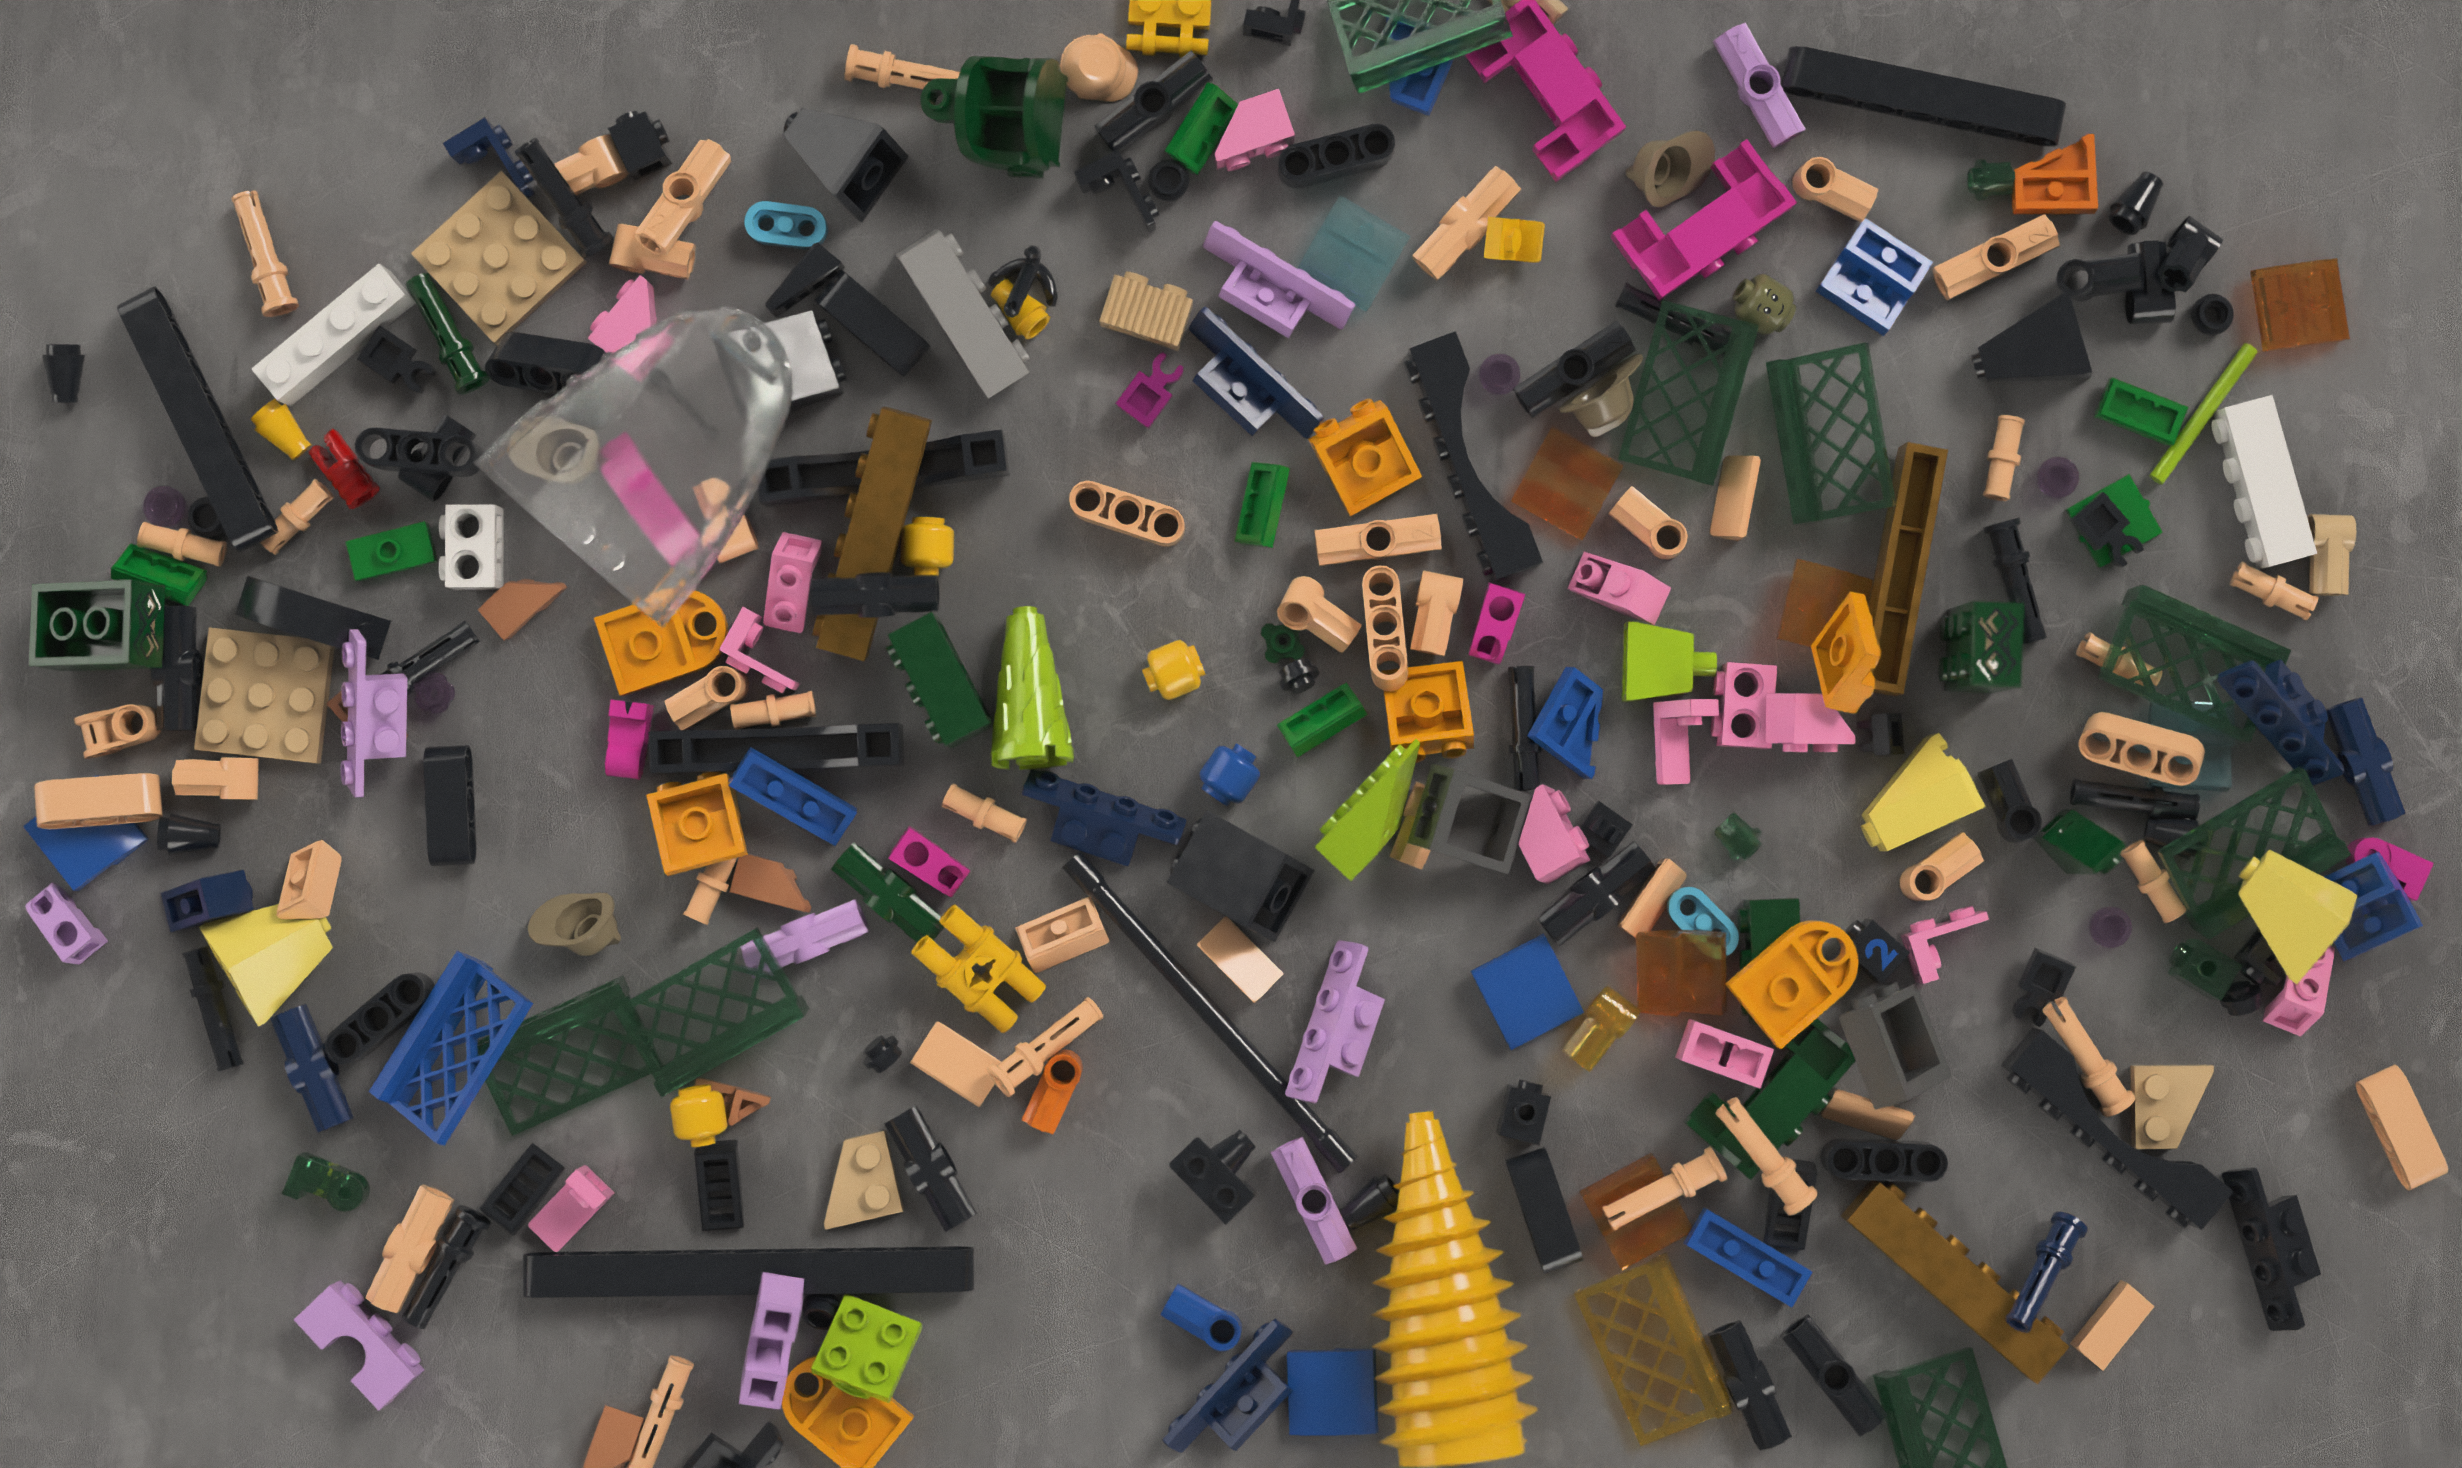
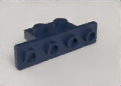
M1205 306L1197 313L1188 329L1216 356L1196 374L1192 381L1251 436L1278 413L1304 438L1308 439L1314 433V428L1324 420V416L1318 411L1315 404L1295 390L1282 373L1274 370L1257 354L1252 345L1238 337L1227 326L1223 318L1214 314Z
M2281 659L2266 665L2265 673L2255 661H2248L2219 673L2218 683L2307 786H2314L2344 774V765L2323 742L2325 723L2328 720L2325 706L2320 700L2313 698L2304 687L2300 676L2295 672H2291Z
M1031 769L1022 790V795L1060 807L1051 842L1125 866L1130 864L1139 833L1178 845L1187 821L1170 810L1155 809L1140 804L1127 796L1118 797L1100 791L1090 784H1078L1060 778L1057 774L1050 771Z
M1277 1319L1262 1325L1255 1332L1253 1342L1244 1352L1236 1354L1228 1361L1225 1366V1372L1219 1379L1201 1390L1194 1406L1186 1414L1178 1416L1168 1428L1169 1433L1162 1441L1169 1448L1182 1453L1209 1425L1231 1449L1237 1451L1293 1391L1266 1363L1292 1335L1293 1331Z

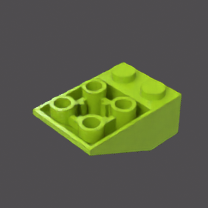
M1417 739L1406 749L1399 744L1319 829L1324 837L1317 843L1315 848L1350 881L1380 852L1400 827L1420 747V742Z

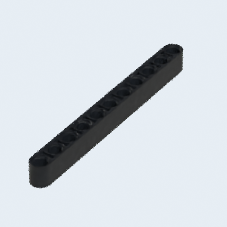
M969 1246L535 1252L523 1254V1297L758 1295L762 1272L804 1278L803 1294L965 1292L974 1290V1248Z

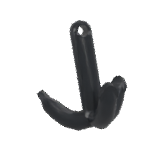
M1031 245L1024 250L1026 258H1018L1008 262L993 272L988 280L989 285L997 286L1001 281L1018 274L1004 305V312L1008 317H1015L1019 314L1035 277L1041 283L1047 304L1052 307L1056 306L1058 298L1056 284L1048 268L1040 263L1041 250L1035 245Z

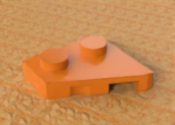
M2087 134L2081 137L2078 142L2064 149L2058 148L2046 154L2043 159L2037 162L2031 161L2015 169L2011 174L2013 214H2095L2098 210L2094 134Z

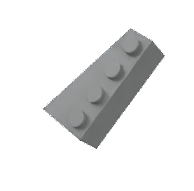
M935 229L897 253L896 257L910 275L914 285L927 305H929L932 313L955 346L956 351L984 395L989 399L1030 373L1025 363L1031 359L1018 339L1011 343L1006 336L1003 328L1009 324L998 306L994 304L988 307L981 293L987 289L976 271L972 269L966 272L958 258L963 256L964 252L954 236L950 233L944 237L940 230Z

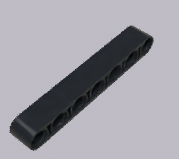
M1799 46L1789 48L1781 86L1784 92L1795 96L2048 147L2057 146L2059 143L2066 108L2064 101L2052 97Z
M154 286L117 305L119 315L233 546L239 552H243L277 534L278 527L163 294Z

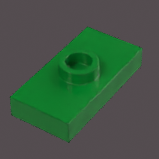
M1207 82L1168 144L1165 152L1183 165L1187 171L1198 175L1225 133L1239 104L1217 85Z
M2111 377L2107 381L2094 417L2171 447L2176 441L2188 407Z
M1251 463L1234 542L1243 545L1273 548L1290 468L1277 464Z
M426 521L345 541L354 579L357 582L438 562L429 523Z
M130 543L112 566L111 579L136 580L164 585L166 599L189 606L206 583L207 570Z
M1346 682L1278 723L1277 727L1298 758L1368 714Z

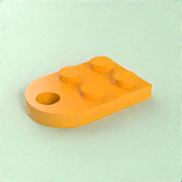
M689 589L675 590L594 618L620 696H625L710 666L722 654V651L719 649L728 634L727 619L721 607L709 596ZM702 613H711L717 622L715 631L708 636H701L695 630V620Z
M1818 920L1804 921L1792 926L1726 982L1725 985L1775 1047L1782 1049L1850 989L1858 970L1857 950L1851 938L1841 928ZM1834 937L1840 943V953L1835 959L1827 961L1822 955V945L1827 939Z
M817 1355L801 1361L787 1376L782 1399V1409L790 1425L841 1468H873L912 1421L914 1415L894 1398H891L890 1403L874 1397L869 1399L858 1398L838 1389L832 1384L831 1380L815 1375L819 1381L818 1391L812 1395H805L798 1390L796 1380L802 1373L813 1374L811 1367Z

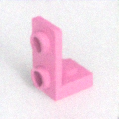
M786 532L782 533L771 556L763 619L765 626L796 633L803 632L812 572L821 556L823 540Z
M742 607L719 649L729 655L725 663L746 674L750 668L759 671L765 675L761 682L781 693H784L786 687L797 691L800 683L743 653L747 646L750 648L755 646L764 627L759 625L763 618L762 616Z
M1718 699L1653 702L1655 766L1657 783L1659 785L1690 783L1688 726L1702 725V717L1719 716Z
M1968 906L1949 912L1951 920L1935 924L1934 918L1911 924V932L1900 936L1904 947L1910 952L1907 958L1915 982L1925 984L1939 979L1936 969L1941 968L1940 957L1934 944L1928 945L1927 939L1989 920L1987 911L1975 912L1973 906Z
M2329 946L2298 984L2291 981L2286 974L2284 989L2265 1007L2264 1022L2301 1037L2324 1014L2335 954L2333 946Z
M586 1164L576 1169L565 1180L566 1185L528 1223L529 1228L554 1252L560 1251L615 1194Z

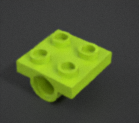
M845 1294L811 1367L812 1373L831 1380L834 1386L852 1396L862 1399L874 1397L890 1403L920 1335L922 1323Z

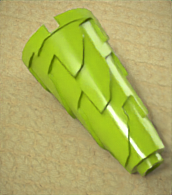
M1033 606L1013 608V615L1006 617L1005 642L1001 654V670L998 673L996 710L992 730V749L990 752L991 765L1000 769L1010 770L1009 759H1016L1019 770L1065 766L1067 762L1073 763L1074 761L1071 733L1065 716L1058 674L1055 671L1053 653L1048 643L1045 618L1043 614L1037 613V607Z

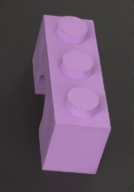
M762 1272L742 1371L739 1404L780 1410L787 1380L792 1342H795L802 1308L804 1278Z
M340 1280L329 1285L294 1321L321 1350L332 1345L341 1336H351L363 1345L366 1353L365 1364L360 1372L350 1381L379 1411L390 1404L424 1369L419 1364L421 1359L417 1352L406 1343L401 1345L391 1335L393 1329L388 1321L378 1313L373 1315L362 1304L364 1297L359 1290L352 1284H344Z

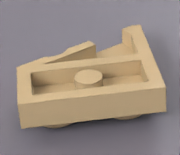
M2130 1065V1089L2135 1095V1101L2131 1104V1143L2134 1149L2178 1148L2214 1073V1065Z
M886 1130L845 1139L824 1221L825 1230L903 1212V1202Z

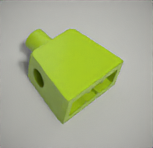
M1628 621L1624 624L1622 702L1687 694L1692 692L1693 676H1716L1717 653L1694 652V634L1639 622Z

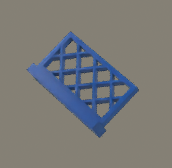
M458 950L369 1090L378 1100L389 1103L435 1143L443 1146L446 1145L534 1004L492 971L493 968L487 963ZM487 980L488 997L476 1001V995ZM511 999L516 1005L507 1019L500 1021V1003ZM488 1007L489 1025L477 1029L476 1011ZM465 1015L466 1033L454 1036L456 1027ZM490 1035L489 1048L484 1055L478 1056L477 1039ZM466 1043L467 1060L455 1064L454 1046ZM443 1050V1068L432 1072L431 1068ZM467 1070L468 1081L461 1091L456 1092L455 1074ZM444 1078V1096L433 1100L432 1082ZM421 1086V1104L410 1107L408 1104ZM445 1106V1118L437 1129L434 1127L433 1109Z

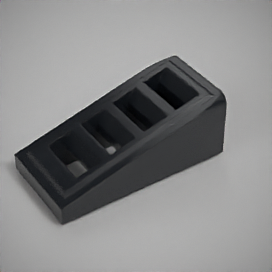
M818 242L814 243L767 300L765 307L774 316H779L831 280L840 269L843 270L845 268L843 263Z
M723 1140L716 1141V1143L696 1147L694 1157L702 1231L744 1228L738 1141ZM728 1159V1162L707 1163L708 1160ZM730 1173V1179L708 1180V1175ZM731 1190L732 1193L731 1196L709 1197V1192ZM733 1206L734 1213L710 1214V1208Z
M532 1143L479 1209L504 1230L515 1236L566 1168ZM532 1159L550 1172L545 1179L528 1166ZM522 1173L539 1185L535 1192L518 1180ZM511 1187L528 1198L524 1205L507 1193ZM501 1200L518 1212L513 1219L497 1207Z
M1792 1159L1796 1164L1795 1171L1801 1179L1804 1180L1808 1187L1813 1186L1815 1188L1817 1179L1815 1163ZM1770 1187L1763 1243L1770 1246L1805 1250L1813 1201L1800 1211L1799 1216L1778 1213V1208L1784 1209L1785 1204L1774 1189ZM1775 1225L1796 1226L1798 1231L1795 1233L1775 1230Z

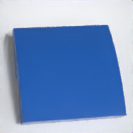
M1865 218L1859 224L1815 292L1884 336L1890 330L1908 299L1916 291L1933 262Z
M35 816L23 826L73 891L81 890L108 867L119 864L149 840L137 823L42 829L37 827Z
M2379 852L2373 853L2325 876V878L2358 895L2349 924L2334 940L2343 961L2350 960L2423 926L2401 884Z
M1544 934L1470 971L1510 1050L1584 1013Z
M1336 1348L1331 1351H1288V1386L1293 1390L1288 1395L1289 1435L1335 1436L1378 1433V1411H1375L1378 1409L1377 1380L1373 1379L1377 1377L1376 1349Z

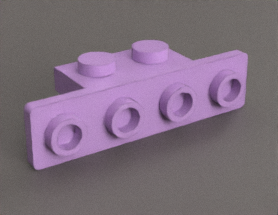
M1214 221L1211 225L1203 248L1235 267L1223 285L1218 297L1287 338L1290 337L1307 310L1338 329L1342 330L1355 307V303L1347 299L1344 294L1330 289L1315 280L1306 271L1293 267L1278 258L1269 249L1256 245L1241 236L1235 229L1226 227L1218 221Z
M358 629L349 630V642H345L342 645V660L344 667H348V682L342 683L341 695L343 706L348 707V721L341 724V739L343 746H347V760L341 761L340 773L342 784L348 786L354 798L364 797V759L406 757L407 677L404 673L366 675V640Z
M1342 940L1336 942L1321 989L1316 997V1004L1307 1030L1303 1036L1298 1057L1290 1074L1285 1092L1286 1096L1316 1103L1329 1067L1347 1075L1359 1077L1385 999L1356 986L1368 953L1367 946Z

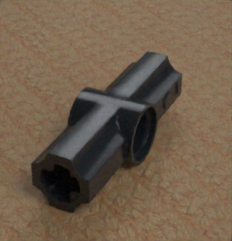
M1190 51L1154 80L1140 85L1131 98L1098 122L1094 128L1113 152L1116 150L1122 152L1155 125L1166 122L1174 110L1203 89L1207 82H1212L1213 78L1200 59ZM1151 94L1160 95L1165 99L1164 106L1157 112L1146 111L1142 106L1145 98Z
M1615 321L1580 345L1566 351L1560 358L1515 386L1513 391L1523 409L1531 418H1534L1570 393L1585 386L1590 380L1635 352L1636 349L1624 327L1618 321ZM1569 360L1579 361L1585 369L1584 377L1580 379L1569 378L1564 372V363Z
M871 572L856 574V577H819L811 580L810 594L813 615L858 614V617L876 618L894 616L897 612L919 613L939 611L940 591L938 574L893 576L891 572Z
M164 606L162 668H150L153 685L157 687V730L160 731L196 730V687L200 686L203 674L201 654L196 650V607Z
M1633 841L1602 867L1599 868L1597 866L1580 878L1569 888L1570 892L1544 911L1537 920L1556 944L1561 946L1592 920H1599L1615 908L1624 899L1622 897L1624 894L1640 884L1656 868L1646 853Z
M917 1106L884 1123L905 1160L904 1167L917 1191L921 1195H925L933 1213L945 1232L977 1214L956 1177L958 1172L950 1155L941 1142L937 1143L929 1125H927Z
M1807 1314L1791 1324L1781 1335V1338L1857 1435L1862 1436L1867 1432H1871L1881 1424L1888 1414L1812 1317ZM1835 1365L1842 1366L1843 1377L1841 1381L1835 1385L1826 1384L1824 1376L1828 1368Z
M1738 1320L1727 1323L1708 1333L1707 1335L1725 1373V1376H1723L1725 1385L1737 1410H1741L1757 1448L1760 1451L1773 1448L1791 1438L1792 1435L1774 1397L1777 1393L1762 1360H1758L1742 1322Z

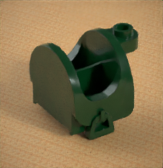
M971 56L963 64L958 79L937 78L931 80L924 87L920 98L923 112L935 122L954 124L955 136L960 152L971 162L990 168L1007 170L1009 177L1043 178L1044 171H1048L1050 167H1060L1059 155L1068 77L1059 71V62L1052 58L1014 59L993 56ZM943 95L941 103L936 105L937 98Z

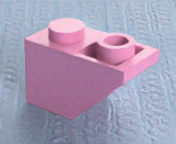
M1279 88L1239 102L1214 153L1217 169L1226 167L1228 171L1241 169L1251 163L1250 158L1264 153L1266 158L1281 155L1288 145L1294 143L1295 134Z
M641 275L636 281L630 279L622 286L616 296L619 301L609 313L603 311L597 316L590 326V330L593 332L588 337L590 341L602 348L613 360L632 375L659 344L654 287Z
M1584 552L1567 589L1625 616L1655 625L1671 587L1643 570Z
M1766 693V743L1783 744L1782 752H1808V744H1813V752H1838V744H1855L1854 733L1837 710L1825 707L1822 694Z
M1544 784L1535 788L1518 844L1536 880L1550 884L1586 864L1590 859L1585 849L1589 848L1587 838L1579 826H1572L1567 816L1571 808L1565 796L1560 790L1554 791V789Z

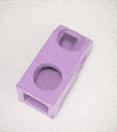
M54 882L26 903L25 907L30 917L62 962L80 965L108 942L99 928H94L82 911L77 909L75 902L69 894Z

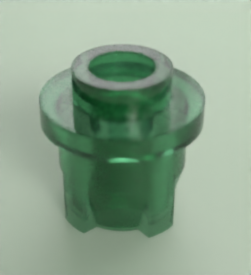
M1977 159L1974 168L1968 169V191L1974 193L1978 201L1986 200L1988 196L2013 194L2015 171H2013L2010 162L1987 163L1985 159Z
M1735 812L1730 814L1714 831V835L1730 852L1729 858L1733 861L1739 857L1744 861L1748 860L1762 845L1758 840L1762 831L1758 827L1753 829Z

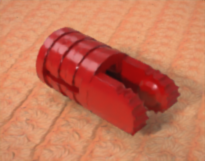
M332 428L324 435L323 439L334 457L330 455L327 449L320 445L313 446L308 452L328 481L332 483L334 489L339 492L340 497L346 501L348 508L355 509L371 500L379 492L380 487L373 481L372 476L367 473L364 465L359 462V458L340 433Z

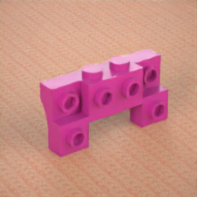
M1520 0L1492 24L1462 44L1461 52L1484 83L1511 65L1557 129L1535 143L1532 150L1555 182L1587 161L1592 154L1625 131L1626 125L1600 91L1602 83L1597 74L1589 66L1584 69L1576 57L1578 50L1574 42L1566 33L1562 35L1558 33L1535 0Z
M1748 139L1740 143L1736 149L1722 159L1719 158L1713 162L1710 167L1727 192L1668 232L1666 236L1647 210L1640 213L1636 219L1623 228L1614 231L1610 236L1632 269H1637L1659 301L1700 273L1706 279L1725 265L1721 259L1733 250L1738 256L1747 251L1758 242L1755 235L1797 204L1786 186L1766 166Z

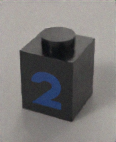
M1864 919L1862 923L1859 920H1855L1845 930L1857 950L1858 967L1875 982L1883 984L1910 953L1873 919Z

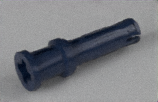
M2059 1211L2053 1213L2051 1217L2052 1226L2045 1240L2039 1241L2036 1246L2038 1258L2024 1282L2013 1307L2005 1318L2012 1328L2020 1332L2028 1333L2031 1331V1326L2060 1270L2071 1265L2073 1261L2071 1253L2079 1238L2085 1237L2088 1231L2087 1226L2080 1219L2069 1213Z

